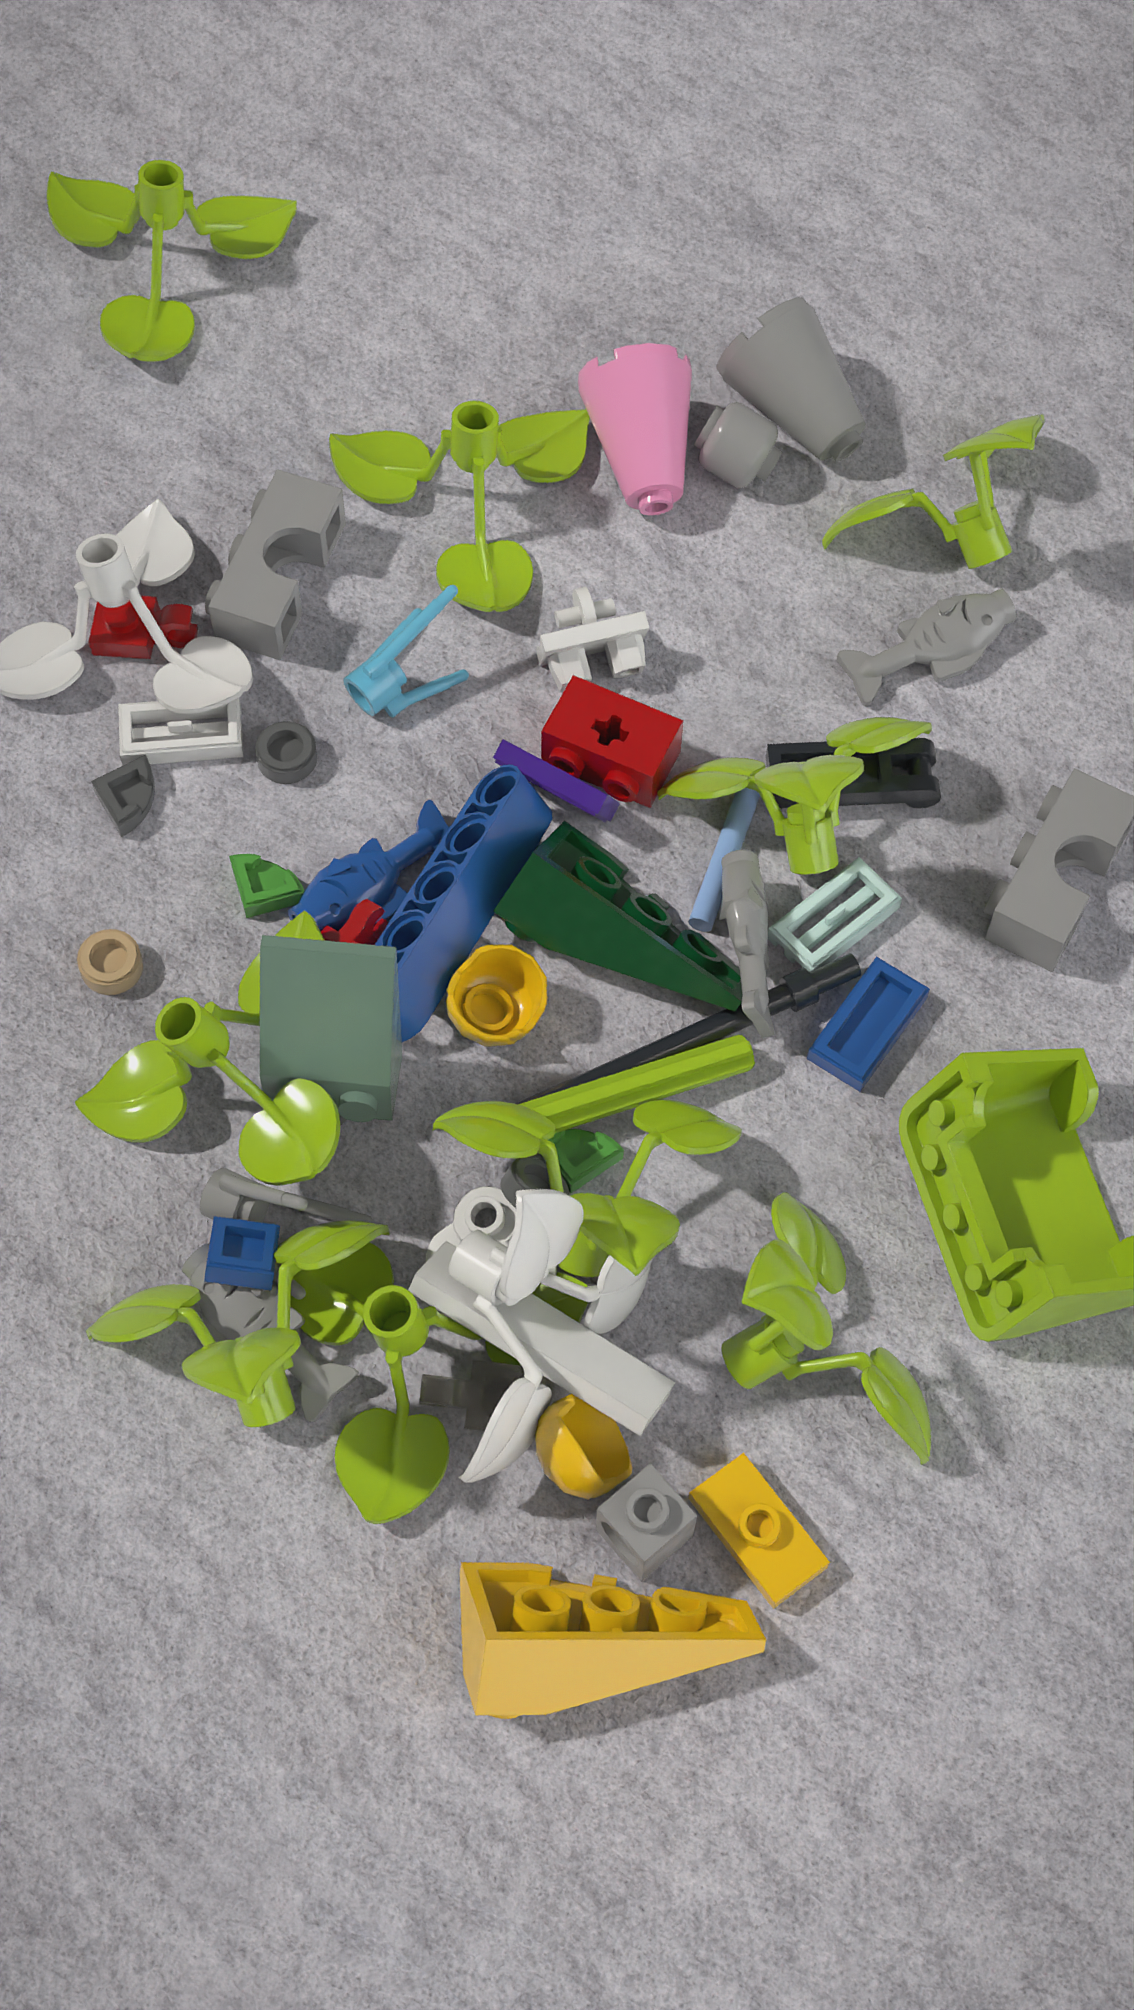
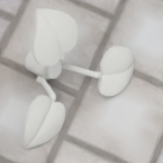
M156 499L133 518L117 535L97 534L87 538L78 546L76 559L84 581L75 584L78 604L76 628L73 637L69 629L61 624L38 622L15 631L0 643V694L11 698L30 700L49 697L72 685L84 670L83 661L76 651L81 649L86 643L89 599L93 598L101 605L109 608L122 606L130 600L161 653L170 662L159 669L153 678V689L156 699L168 710L181 714H197L228 704L238 699L244 691L250 689L253 683V672L245 654L236 645L222 638L201 636L190 641L180 654L177 653L170 646L137 589L139 583L147 586H161L169 583L189 568L195 555L194 544L190 535L173 518L160 499Z
M549 1189L516 1191V1220L509 1246L506 1247L481 1230H475L460 1242L449 1264L450 1276L479 1294L473 1307L487 1316L523 1367L525 1374L524 1378H519L512 1383L497 1404L469 1466L464 1474L458 1477L465 1483L475 1482L498 1473L524 1454L535 1439L538 1420L549 1407L552 1396L551 1389L544 1384H540L542 1371L496 1306L502 1303L508 1306L515 1305L521 1299L530 1295L541 1283L583 1301L591 1302L584 1319V1326L596 1334H603L621 1324L632 1312L648 1279L652 1259L643 1271L635 1276L610 1255L601 1269L597 1285L584 1287L548 1273L550 1268L557 1266L568 1255L577 1239L583 1222V1206L573 1197L560 1191Z

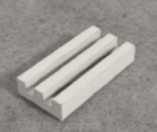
M240 698L216 709L197 714L173 712L162 706L159 701L118 704L119 745L122 765L144 755L147 756L150 764L244 757ZM228 717V721L192 724L190 721ZM168 722L167 726L132 728L134 724Z

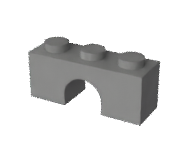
M279 469L276 470L267 490L260 489L255 496L251 509V522L245 534H238L232 542L228 557L229 566L222 580H215L209 588L205 602V611L210 615L214 637L225 639L239 648L281 660L303 613L298 580L279 575L275 571L283 565L293 562H304L322 568L326 567L346 525L342 488Z
M1075 768L1063 789L1054 785L1049 789L1036 816L1037 819L1044 821L1037 835L1026 831L1010 862V865L1018 868L1010 883L1002 879L998 880L983 911L992 916L985 940L1052 973L1078 927L1090 897L1089 894L1067 884L1060 877L1056 869L1071 865L1081 866L1105 877L1134 821L1133 795Z

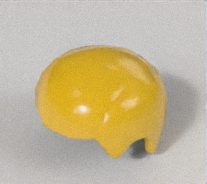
M512 944L479 947L451 977L447 987L448 996L446 999L448 1017L462 1036L484 1047L514 1044L534 1028L545 1011L547 1005V977L532 955Z
M573 1394L563 1397L552 1403L539 1418L535 1434L536 1455L544 1474L564 1493L583 1499H594L610 1492L632 1474L628 1447L615 1420Z

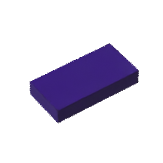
M502 739L493 756L496 764L500 766L509 764L517 766L532 784L605 823L607 820L611 822L620 805L618 801L602 791Z

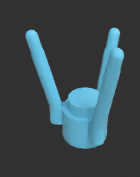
M449 585L424 610L420 608L414 609L364 663L343 678L345 688L350 696L368 715L375 716L384 708L388 715L394 718L407 706L445 691L469 678L468 671L462 669L402 694L401 686L407 682V678L401 667L394 660L457 595L458 588L455 585Z

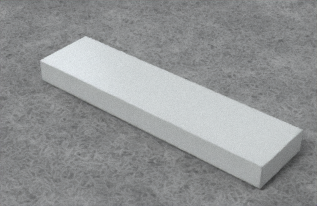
M445 1241L417 1271L408 1290L416 1297L434 1306L440 1312L516 1358L487 1316L473 1307L479 1294L450 1276L449 1264L457 1247ZM532 1293L513 1306H508L505 1303L496 1306L538 1365L544 1377L639 1436L642 1435L662 1407L675 1385V1382Z

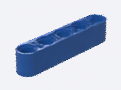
M510 764L500 766L485 775L477 784L375 943L378 946L396 947L402 1042L414 1037L426 1025L445 995L451 977L468 958L494 916V909L532 855L552 821V810L517 766Z

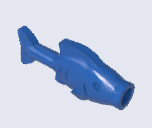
M427 800L424 803L416 823V832L390 850L383 851L377 838H371L361 846L358 853L348 854L340 859L334 858L331 864L316 874L305 889L299 903L288 910L290 920L294 919L301 912L306 911L314 918L320 932L327 925L339 931L349 919L356 905L365 899L381 906L385 911L381 918L386 921L389 920L408 894L396 884L400 872L427 853H434L450 828L434 802Z

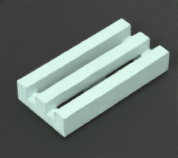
M858 857L769 927L768 940L774 946L780 944L785 949L784 956L791 963L797 961L802 968L804 967L808 971H812L836 960L900 908L902 898ZM861 879L866 884L843 904H840L827 914L824 919L799 939L792 934ZM876 896L881 898L815 952L811 953L809 951Z

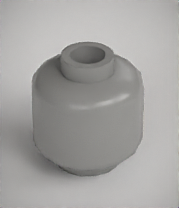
M739 402L731 403L725 409L716 406L694 443V446L700 449L698 459L700 465L739 489L748 486L755 476L765 482L783 453L774 447L778 437L777 426Z

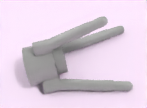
M224 1167L212 1174L204 1187L200 1199V1212L210 1219L217 1216L262 1222L267 1213L269 1203L335 1221L350 1220L373 1223V1219L369 1215L270 1188ZM275 1264L273 1281L278 1284L280 1266ZM292 1279L291 1295L300 1300L305 1297L306 1291Z

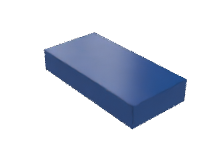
M876 956L809 1048L807 1060L861 1092L926 1001L930 988Z

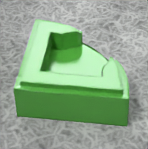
M256 854L229 856L246 918L295 906L299 903L304 889L292 871L286 870L270 861L262 860L261 856Z
M567 1129L555 1133L548 1140L556 1146L560 1172L567 1183L570 1193H573L622 1160L624 1156V1149L615 1140L598 1131L593 1133L581 1129Z

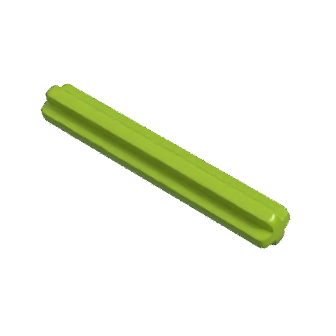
M735 1035L518 1105L532 1109L548 1118L555 1124V1133L636 1108L649 1101L661 1100L748 1072L755 1066V1058L750 1042L743 1035Z

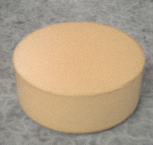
M116 929L98 931L90 935L79 948L77 964L82 979L91 990L99 994L116 995L126 992L138 982L142 975L143 959L139 946L135 939L126 932Z

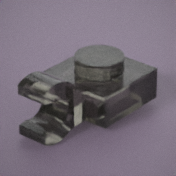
M473 1360L470 1380L423 1374L419 1405L466 1409L464 1430L485 1432L489 1420L504 1393L514 1381L524 1378V1369L520 1365Z

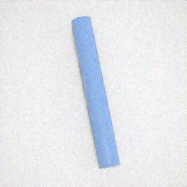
M744 788L734 795L688 920L689 925L696 930L703 932L712 930L722 902L721 860L726 854L741 850L760 798L759 793L755 790Z

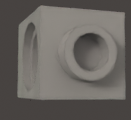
M650 1463L597 1508L596 1531L642 1582L693 1537L697 1515Z

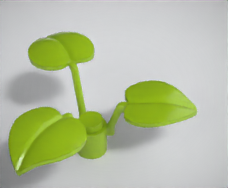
M153 160L142 165L138 171V184L134 186V192L115 183L100 180L74 179L53 171L50 172L47 184V207L52 224L63 238L74 244L86 247L107 246L116 239L118 232L123 234L131 233L140 216L152 228L150 300L137 295L122 296L108 303L100 316L101 334L108 345L127 358H136L139 361L147 362L162 361L174 357L188 346L194 335L195 322L190 307L180 301H160L163 231L171 230L178 225L184 216V209L196 233L199 235H210V244L215 251L238 259H255L272 253L283 241L297 211L296 200L258 196L216 197L205 201L196 210L193 204V192L191 190H184V173L177 164L167 160Z
M467 401L459 404L453 410L451 430H442L441 442L432 458L428 447L421 439L398 431H372L356 435L330 433L329 449L335 471L346 487L360 498L379 504H395L410 500L416 493L417 481H430L450 449L451 457L457 466L465 472L473 473L476 545L463 543L446 549L437 561V582L442 591L449 585H455L458 588V593L452 600L459 604L484 612H503L518 606L528 595L533 580V565L526 550L517 542L500 540L487 544L484 470L489 467L497 456L501 466L507 467L513 464L520 477L532 482L553 483L568 479L578 472L584 462L590 417L587 410L553 411L517 417L499 425V415L493 406L482 401Z
M1038 414L1006 422L979 436L960 443L943 455L945 462L955 457L956 459H961L969 456L978 498L977 501L953 511L956 518L955 523L951 524L924 492H915L914 488L896 491L864 501L843 514L825 533L822 539L824 550L844 529L886 515L899 508L920 507L942 530L946 543L958 540L968 569L986 565L1010 554L1012 548L997 508L994 505L988 458L995 449L1019 448L1033 450L1035 438L1046 421L1044 415Z
M872 717L852 721L832 730L826 736L827 745L837 747L834 755L815 757L806 762L781 763L767 768L764 762L749 758L734 757L706 761L682 771L669 780L657 791L658 800H661L666 795L688 799H713L736 793L744 788L755 790L761 796L774 822L776 836H785L790 871L795 874L804 875L825 872L839 864L834 827L840 825L838 807L841 790L856 780L864 771L863 760L851 756L856 752L876 753L894 748L922 733L930 734L932 725L931 722L911 721L896 717ZM772 793L798 803L787 808L788 818H784Z
M306 911L297 915L275 935L325 941L316 921ZM260 952L245 971L239 985L238 1004L244 1012L220 1008L212 1001L207 1002L203 1007L189 997H180L170 1001L160 1011L155 1022V1034L158 1040L141 1043L129 1050L113 1064L96 1086L75 1100V1104L82 1114L105 1133L124 1141L145 1143L164 1136L183 1118L187 1109V1097L181 1086L187 1084L192 1078L188 1064L196 1068L217 1066L264 1109L251 1117L245 1124L239 1139L238 1154L241 1164L249 1174L265 1184L276 1186L313 1179L317 1173L322 1172L329 1164L336 1151L340 1137V1118L337 1106L332 1097L320 1085L306 1079H294L288 1082L272 1101L265 1092L226 1058L230 1047L229 1034L226 1026L221 1021L260 1026Z
M654 1100L636 1107L633 1114V1123L639 1129L648 1132V1134L644 1137L616 1198L611 1195L602 1196L593 1193L571 1195L583 1206V1222L572 1249L558 1266L564 1271L577 1276L598 1277L606 1259L610 1255L635 1276L639 1275L656 1254L673 1243L678 1236L680 1228L678 1218L669 1210L650 1200L631 1196L651 1151L665 1143L670 1148L684 1154L703 1155L715 1153L735 1144L741 1137L742 1129L703 1108L684 1102ZM484 1101L456 1107L439 1116L433 1123L432 1131L436 1129L444 1130L461 1143L491 1156L526 1158L537 1153L541 1154L546 1161L551 1190L564 1193L557 1149L555 1144L548 1141L555 1135L556 1126L540 1113L514 1103Z
M788 1192L779 1194L772 1201L771 1207L772 1224L778 1239H774L764 1245L755 1257L741 1301L742 1304L757 1309L766 1315L762 1316L760 1321L722 1343L721 1351L727 1369L742 1387L752 1389L780 1372L783 1373L788 1381H791L801 1374L843 1367H856L862 1371L861 1381L863 1388L876 1410L920 1458V1464L927 1463L931 1451V1427L926 1402L909 1370L887 1349L878 1347L871 1351L870 1357L865 1352H854L805 1361L798 1360V1354L804 1350V1344L817 1351H821L831 1344L833 1337L832 1321L819 1294L815 1291V1287L819 1282L831 1294L840 1292L846 1282V1266L836 1239L822 1220Z
M350 1220L334 1221L301 1230L280 1243L277 1251L273 1253L276 1262L283 1263L278 1272L277 1327L260 1329L244 1337H238L235 1340L216 1342L198 1313L193 1308H190L201 1299L199 1289L189 1285L169 1284L145 1289L118 1302L86 1330L89 1340L93 1338L103 1342H129L162 1331L175 1321L188 1324L204 1347L192 1353L182 1362L181 1366L185 1377L208 1390L236 1399L241 1419L245 1426L263 1427L277 1423L290 1416L296 1408L285 1374V1370L293 1367L294 1364L291 1356L301 1344L298 1332L290 1329L291 1282L293 1277L301 1269L317 1270L334 1264L353 1254L380 1235L389 1236L388 1225Z
M369 1242L353 1254L329 1266L317 1270L301 1269L293 1279L305 1289L306 1295L300 1300L291 1295L290 1307L294 1308L305 1318V1324L300 1328L314 1341L334 1346L347 1344L356 1338L365 1323L380 1349L386 1353L385 1360L389 1365L397 1404L396 1414L384 1408H372L359 1413L344 1426L335 1447L336 1472L345 1491L354 1501L366 1522L382 1524L412 1512L430 1497L446 1472L450 1455L449 1439L445 1427L437 1417L429 1414L409 1415L410 1402L402 1367L403 1357L414 1354L424 1345L428 1337L429 1326L431 1325L470 1340H480L483 1338L452 1318L438 1313L434 1306L421 1309L409 1290L394 1285V1275L390 1261L380 1248ZM560 1272L556 1273L558 1277L588 1287L585 1283L572 1276ZM541 1283L532 1292L533 1295L579 1323L581 1322L588 1302ZM485 1340L487 1354L496 1366L505 1371L524 1374V1369L516 1358Z

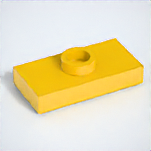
M744 1452L689 1492V1501L773 1609L828 1568L830 1561Z

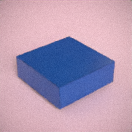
M214 1216L204 1282L272 1290L276 1264L273 1253L278 1248L280 1225Z

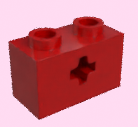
M573 675L541 731V759L577 779L579 778L603 788L607 794L616 800L626 803L634 801L651 808L658 795L657 791L662 788L681 753L684 720Z

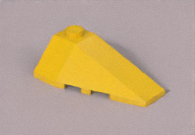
M461 1562L460 1602L463 1676L475 1715H490L499 1719H513L520 1715H548L763 1653L765 1650L766 1638L748 1602L745 1600L671 1587H661L651 1597L634 1594L624 1588L617 1587V1578L594 1574L592 1586L551 1579L552 1566L523 1562Z

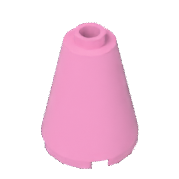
M654 343L627 345L613 349L615 360L599 366L598 358L595 357L586 363L578 373L579 394L627 505L631 508L639 509V512L643 515H659L670 511L674 506L673 503L683 496L692 379L691 363L687 355H685L683 360L678 358L677 348L670 345Z

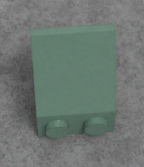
M262 935L260 944L259 1069L262 1091L273 1101L278 1092L288 1082L298 1078L306 1079L325 1089L334 1100L339 1114L347 1120L353 1122H369L373 1119L392 1121L402 1062L396 947Z

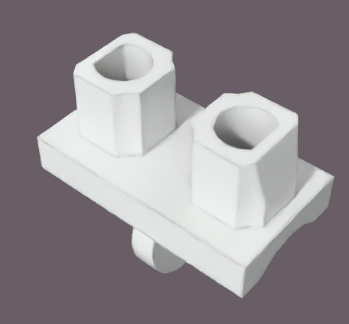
M581 587L573 590L574 607L554 612L558 629L576 624L578 626L540 635V646L535 649L539 665H549L550 672L559 691L563 692L573 675L591 682L592 677L586 656L606 651L612 678H623L641 673L646 666L643 639L649 630V624L645 611L597 622L598 619L616 615L614 601L610 598L593 602L587 587Z

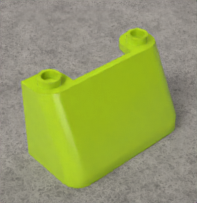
M1084 1048L964 1052L958 1055L910 1097L902 1107L899 1117L901 1144L966 1323L979 1340L986 1342L1009 1340L1134 1306V1235L1121 1241L1119 1240L1076 1131L1093 1114L1099 1096L1098 1084Z

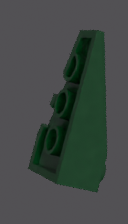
M565 820L532 853L494 909L496 914L505 919L507 928L524 941H536L546 949L732 1011H736L742 1002L740 969L700 933L688 929L683 931L677 929L672 924V918L667 912L670 906L656 893L646 896L633 889L623 879L629 869L613 854Z

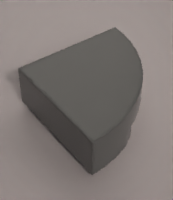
M146 755L91 781L94 793L121 838L133 831L149 813L154 800L155 783Z

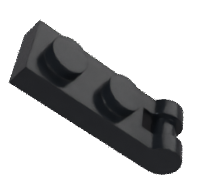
M913 738L888 750L876 753L856 752L851 757L863 760L864 771L856 780L841 790L839 806L905 803L909 807L921 809L939 803L941 800L939 779L932 775L931 767L936 763L934 742L927 738ZM827 741L767 744L766 767L787 762H806L815 757L834 755L837 747L828 746ZM901 766V768L908 772V775L893 776L892 767ZM772 793L780 809L798 804Z

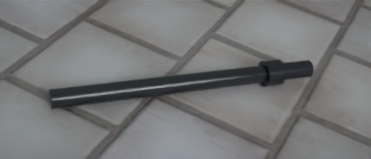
M851 953L812 971H808L803 967L779 979L780 985L768 990L770 1015L773 1016L789 1008L794 1012L800 1011L819 1002L820 994L860 977L861 969L854 955ZM741 1002L736 1011L722 1010L515 1104L528 1102L713 1043L753 1025V1022L743 1012Z

